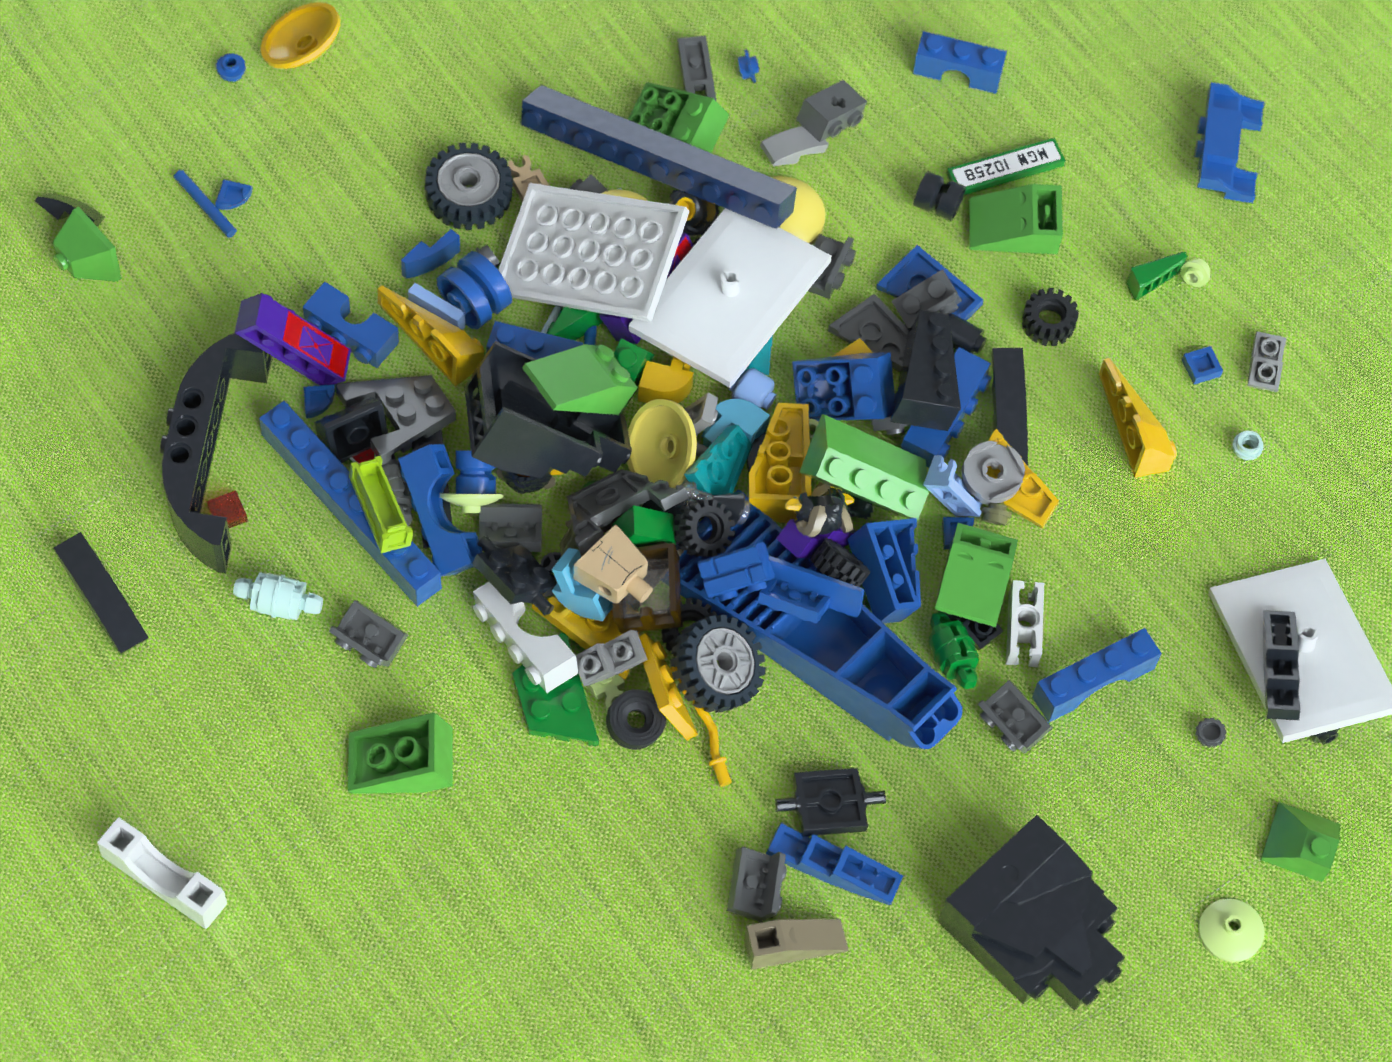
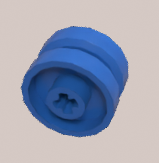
M471 251L457 262V268L450 267L437 277V287L443 300L462 310L465 316V325L471 329L478 330L492 319V313L499 314L512 303V294L504 277L485 256L478 252Z

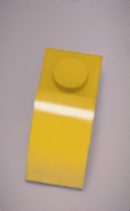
M674 356L671 366L646 361L639 384L638 401L648 403L656 399H666L680 403L690 394L693 387L694 372H691L692 366Z

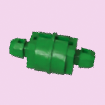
M942 611L932 614L930 619L932 632L928 642L934 661L938 664L946 679H956L964 689L975 687L978 679L975 670L980 659L974 646V640L969 636L966 628L959 620L951 621L948 615Z

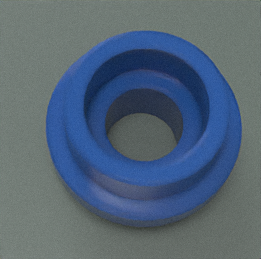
M229 53L218 59L216 69L219 76L224 80L234 82L243 76L246 64L241 56Z

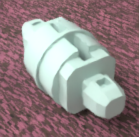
M259 572L255 582L252 579L240 578L234 584V595L245 600L251 598L250 610L271 615L273 618L280 617L297 620L302 610L308 614H319L323 606L322 597L310 592L305 594L306 582L288 578L282 574L279 576Z

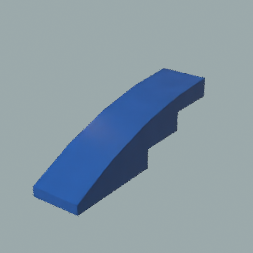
M782 823L778 826L765 853L769 856L778 852L786 854V865L841 889L887 905L892 903L904 876L848 846L841 849L814 834L810 838L807 836L802 837V833Z

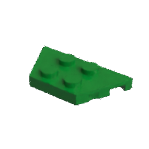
M563 632L560 633L558 636L571 650L567 635ZM523 664L512 672V679L529 735L540 737L552 736L556 740L569 742V739L588 742L589 746L599 745V738L579 673L546 693L539 684L534 685L530 681Z

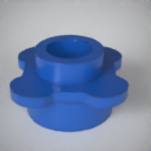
M745 49V55L738 57L743 80L752 78L753 83L757 82L755 74L760 73L759 64L756 56L750 57L748 49Z

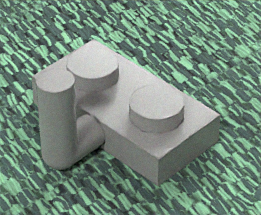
M706 393L685 408L693 422L696 438L702 430L714 424L718 415L716 410L718 397L710 393ZM697 443L696 456L700 457L708 447Z

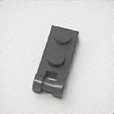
M706 36L678 38L677 48L684 91L694 94L696 91H705V96L711 97L716 101Z

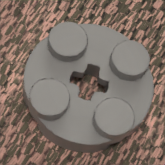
M986 441L970 450L961 468L962 479L967 490L980 503H1001L1011 499L1017 493L1023 482L1025 467L1022 458L1015 449L1008 445L1006 447L999 445L995 441ZM988 466L1000 470L998 478L994 479L986 474Z

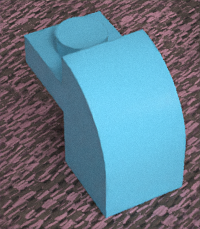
M725 400L716 405L718 415L714 424L711 427L705 428L702 433L703 445L709 447L729 425H739L752 444L756 438L766 433L770 414L747 400Z
M568 548L552 569L558 582L552 591L556 598L573 613L585 618L603 621L613 608V602L573 579L574 564L582 556L579 550Z

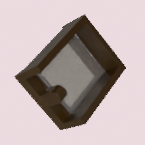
M657 542L651 546L636 547L648 562L647 575L643 580L653 587V591L642 603L630 593L619 603H613V619L620 634H624L629 630L643 632L683 627L680 595V556L675 544Z

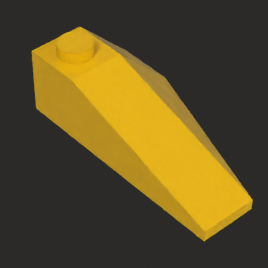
M383 285L377 289L378 304L455 387L474 373L484 358L485 352L478 339L471 338L464 330Z
M1110 358L1104 359L1099 376L1134 478L1170 471L1173 460L1177 455L1174 442L1169 441L1164 427Z

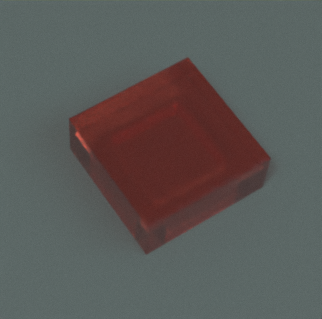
M236 490L206 501L211 515L227 517L228 528L248 522L247 514Z

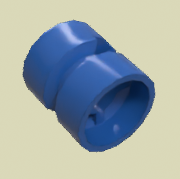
M455 451L456 468L460 470V475L456 477V494H496V477L491 474V471L496 467L473 458L471 451Z

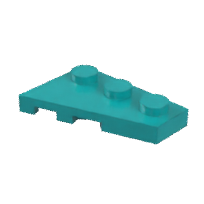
M729 425L684 475L702 500H709L712 495L733 493L752 444L739 425Z

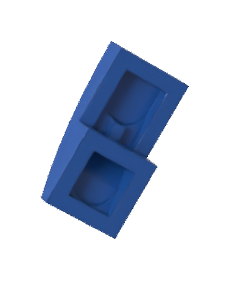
M450 229L431 248L421 241L401 259L402 276L406 279L417 277L451 260L460 252V236Z

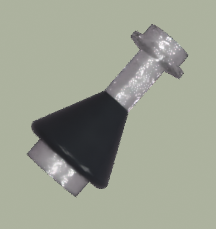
M694 481L690 483L685 482L682 485L686 488L689 497L683 501L684 505L688 506V502L696 500H717V503L726 505L724 510L731 511L732 516L728 517V520H734L735 525H742L746 521L750 511V502L745 500V495L742 492L711 495L697 490L696 482Z

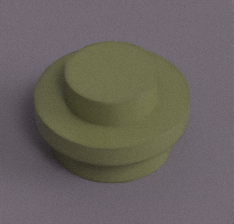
M990 503L988 507L981 508V513H983L982 521L1006 526L1008 519H1011L1012 513L1006 511L1007 506L997 503Z

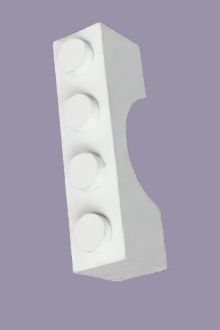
M490 582L473 591L476 603L473 606L475 614L480 621H487L489 623L491 632L499 643L504 641L514 662L517 664L521 662L524 665L526 674L534 685L539 684L548 693L578 674L576 656L558 634L547 637L533 636L518 627V621L525 612L524 602L510 605Z
M119 817L97 842L103 858L204 929L209 927L227 904L223 889L200 873L186 871L161 854L144 834Z

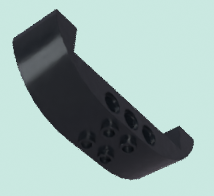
M236 333L230 334L214 343L188 369L180 384L174 408L168 409L166 424L169 426L168 435L162 436L160 453L163 454V485L173 526L180 540L193 556L216 572L225 574L232 547L227 517L201 514L230 379L267 383L272 362L270 354Z

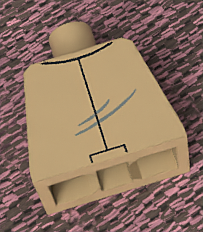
M616 524L574 564L573 579L613 603H619L628 593L642 603L653 591V587L643 580L647 575L648 568L646 558Z

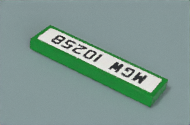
M1051 138L947 168L946 175L949 181L952 180L966 186L965 195L1063 167L1066 160L1055 138Z

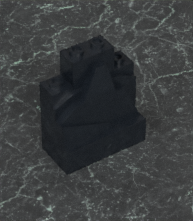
M494 341L464 386L471 455L473 458L503 471L542 479L554 469L564 474L571 470L586 477L593 467L600 466L615 473L622 463L625 464L628 461L632 448L630 446L625 415L621 413L613 415L553 410L522 368L525 363L537 359Z
M1038 815L1033 817L945 900L938 923L1023 1005L1031 997L1036 1001L1050 987L1076 1011L1082 1004L1088 1007L1101 993L1098 988L1104 982H1107L1109 985L1112 984L1123 972L1120 966L1125 956L1103 936L1116 923L1113 918L1118 907L1104 895V891L1092 880V870L1066 841Z

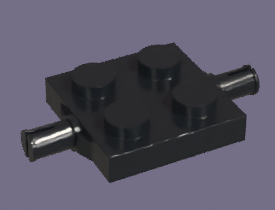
M488 536L482 537L478 542V546L484 552L477 554L472 564L510 605L521 602L531 603L544 616L549 615L553 611L554 606L545 597L554 595L552 589L558 583L550 575L549 571L543 568L531 555L530 551L522 545L502 549L497 547Z
M858 768L795 772L793 776L794 798L775 799L776 812L796 811L800 819L802 837L812 836L813 834L828 835L866 832L868 828L867 805L886 804L885 790L865 791L860 782Z

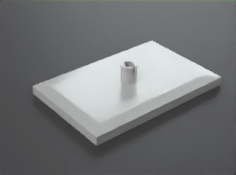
M529 183L498 271L508 284L512 298L651 322L689 210L685 206Z
M725 208L666 279L652 321L633 319L629 324V331L731 388L830 264L831 255L780 227L777 229Z
M1326 559L1210 587L1209 596L1265 709L1263 610L1295 612L1299 643L1298 667L1301 711L1299 720L1271 719L1282 743L1392 714V685Z

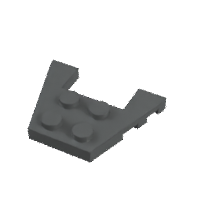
M432 375L335 384L336 394L345 408L370 397L381 400L384 413L396 430L370 439L371 449L376 457L381 456L383 460L382 465L391 461V455L399 450L404 453L412 448V442L423 435L425 438H428L456 421V410Z
M620 469L567 496L570 515L573 521L572 526L576 536L575 541L579 552L582 554L588 551L604 536L603 530L599 527L609 525L613 522L614 518L625 513L633 505L640 507L641 504L652 500L665 511L689 498L686 488L681 485L671 488L668 482L663 480L653 483L645 475Z

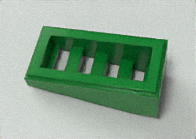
M1180 252L1132 267L1126 284L1134 300L1142 298L1181 273V268L1188 257L1186 252Z

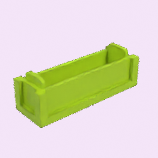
M377 456L374 460L360 464L357 462L351 463L349 479L381 553L411 546L413 530L411 527L408 528L382 468L383 460L381 456Z

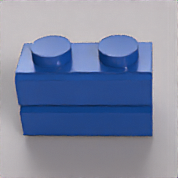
M764 542L698 561L707 596L709 598L718 596L720 602L737 597L738 589L748 587V591L751 593L767 588L766 581L775 579Z

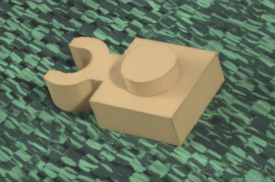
M527 155L522 156L523 167H516L512 160L508 161L511 174L515 177L513 179V187L522 203L529 183L549 186L539 168L531 171V160Z

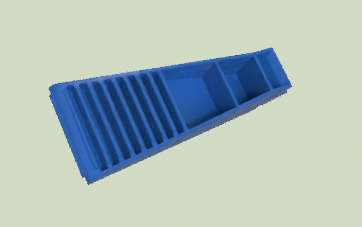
M745 495V506L738 523L730 528V531H735L734 537H728L732 543L730 546H723L726 551L717 553V555L764 542L769 556L822 574L820 569L813 565L814 563L810 561V558H797L776 539L783 529L768 515L749 503V498ZM706 516L699 522L697 527V534L704 541L712 533L711 521ZM688 550L681 554L679 561L681 596L692 598L691 603L696 604L697 599L702 600L703 607L707 603L711 606V613L715 611L717 616L727 615V618L734 617L738 619L737 624L745 623L748 626L745 632H754L756 637L752 641L754 644L760 642L762 646L760 651L887 741L893 738L906 747L931 749L961 719L963 713L962 706L954 694L957 690L955 685L927 665L863 604L858 617L828 608L816 624L758 603L761 590L749 593L748 587L738 589L737 597L720 602L718 596L712 598L707 596L703 584L704 580L698 567V561L711 557L687 554ZM669 571L661 580L667 586H669Z

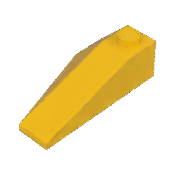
M777 404L765 438L759 447L756 460L749 472V503L778 523H788L790 519L797 520L794 510L785 508L787 501L793 497L798 498L801 493L807 492V496H812L811 477L799 473L810 446L808 404Z

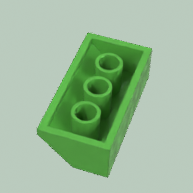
M821 415L799 473L840 489L896 515L909 519L917 518L918 521L929 490L923 485L927 476L926 459L827 415Z

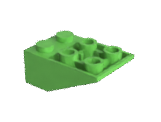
M646 82L628 120L711 153L730 114L711 97Z
M1029 184L969 198V250L1058 255L1063 237L1062 185Z
M957 523L949 547L935 610L996 627L1018 540Z

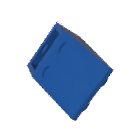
M891 352L860 353L792 362L796 404H808L809 419L819 421L822 414L836 420L884 419L890 416L894 410L895 393Z

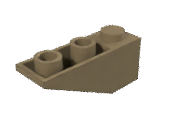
M779 919L747 925L744 937L751 970L848 952L841 919Z

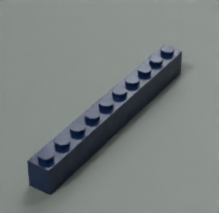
M540 85L522 100L521 125L775 229L794 212L797 187L543 85Z

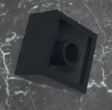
M371 397L314 422L317 437L341 463L371 449V438L388 433L383 404L380 399Z

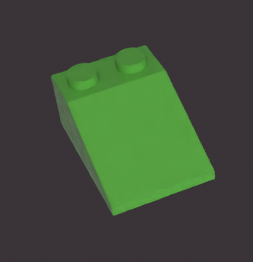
M584 344L525 363L522 367L551 408L557 411L619 415L638 388L631 380L630 373L615 359L614 352L605 345Z
M435 712L349 733V793H425L453 786V727Z

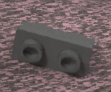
M821 234L819 235L814 246L831 255V262L810 287L809 292L830 299L834 289L840 290L845 278V274L842 272L845 266L851 267L856 255V250L852 249L854 238L848 236L844 244Z
M943 269L892 300L908 330L911 329L920 310L950 315L959 308L957 304L962 302L961 297Z

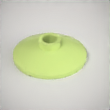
M440 493V498L452 504L462 506V513H481V506L498 501L503 498V494Z
M1221 899L1210 904L1201 915L1199 936L1205 948L1215 957L1228 962H1240L1252 957L1261 947L1264 939V925L1259 914L1247 903L1237 899ZM1228 923H1236L1239 926V930H1232Z

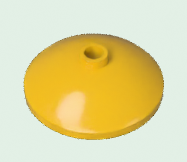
M323 2L305 4L289 11L279 18L266 32L260 48L263 59L271 67L279 69L297 68L316 60L332 45L337 37L341 22L338 12L332 5Z

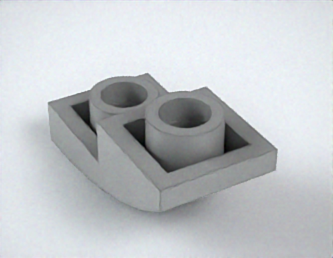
M803 126L763 140L760 147L772 166L797 164L801 155L825 153L829 144L826 139L819 142Z
M1256 332L1247 386L1278 392L1286 337Z
M629 630L605 644L598 643L575 655L578 672L584 686L613 677L648 660L638 633L634 630Z

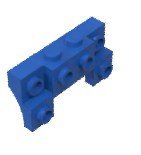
M1211 82L1207 94L1205 117L1200 116L1197 126V134H1202L1201 141L1197 140L1194 157L1199 158L1197 188L1225 192L1224 199L1248 203L1254 202L1258 173L1239 169L1236 167L1239 156L1241 128L1254 131L1261 130L1264 101L1245 97L1233 90L1229 85Z

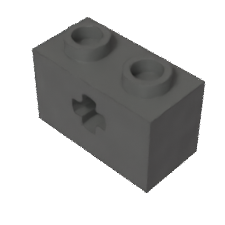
M841 80L804 99L796 120L821 142L829 137H836L842 130L850 126L855 127L864 116L862 112L867 101L846 81Z

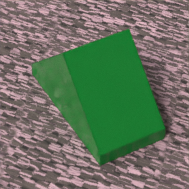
M633 505L612 523V527L616 524L636 547L651 546L657 542L674 543L676 545L675 531H673L675 521L674 515L671 513Z

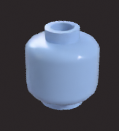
M755 368L743 371L731 388H729L732 391V399L747 400L766 410L772 405L777 395L772 392L775 384L774 381Z

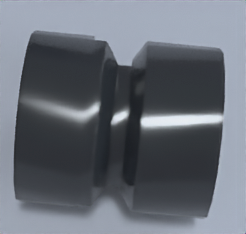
M927 171L919 185L913 206L927 212L934 209L937 216L953 221L965 195L966 186L952 180L945 183L942 176Z

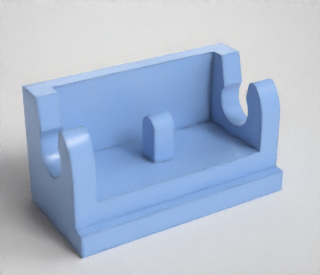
M934 455L923 485L955 516L980 517L982 503L976 497L973 498L963 480L955 473L957 468L956 462L950 459L947 465L942 456Z

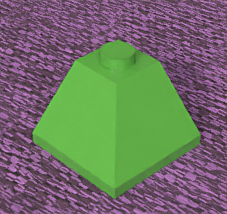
M80 207L75 208L53 241L55 250L53 258L62 271L67 269L74 278L119 281L122 277L115 246Z
M1279 802L1260 860L1323 882L1332 868L1340 841L1341 824Z

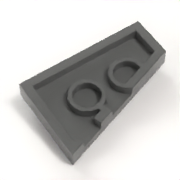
M875 294L829 325L828 332L849 344L861 338L873 353L891 352L892 368L901 372L907 336L910 330Z

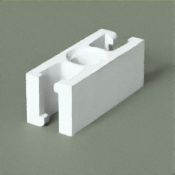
M1013 580L1008 596L1006 665L1019 664V647H1016L1017 642L1031 644L1029 667H1038L1042 656L1044 583L1035 582L1032 593H1028V600L1034 601L1033 605H1021L1019 603L1020 589H1024V581ZM1018 621H1027L1032 626H1022Z

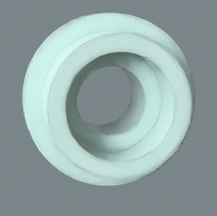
M1247 430L1235 436L1232 448L1239 458L1254 460L1261 455L1263 442L1256 432ZM1243 445H1249L1252 449H1247Z

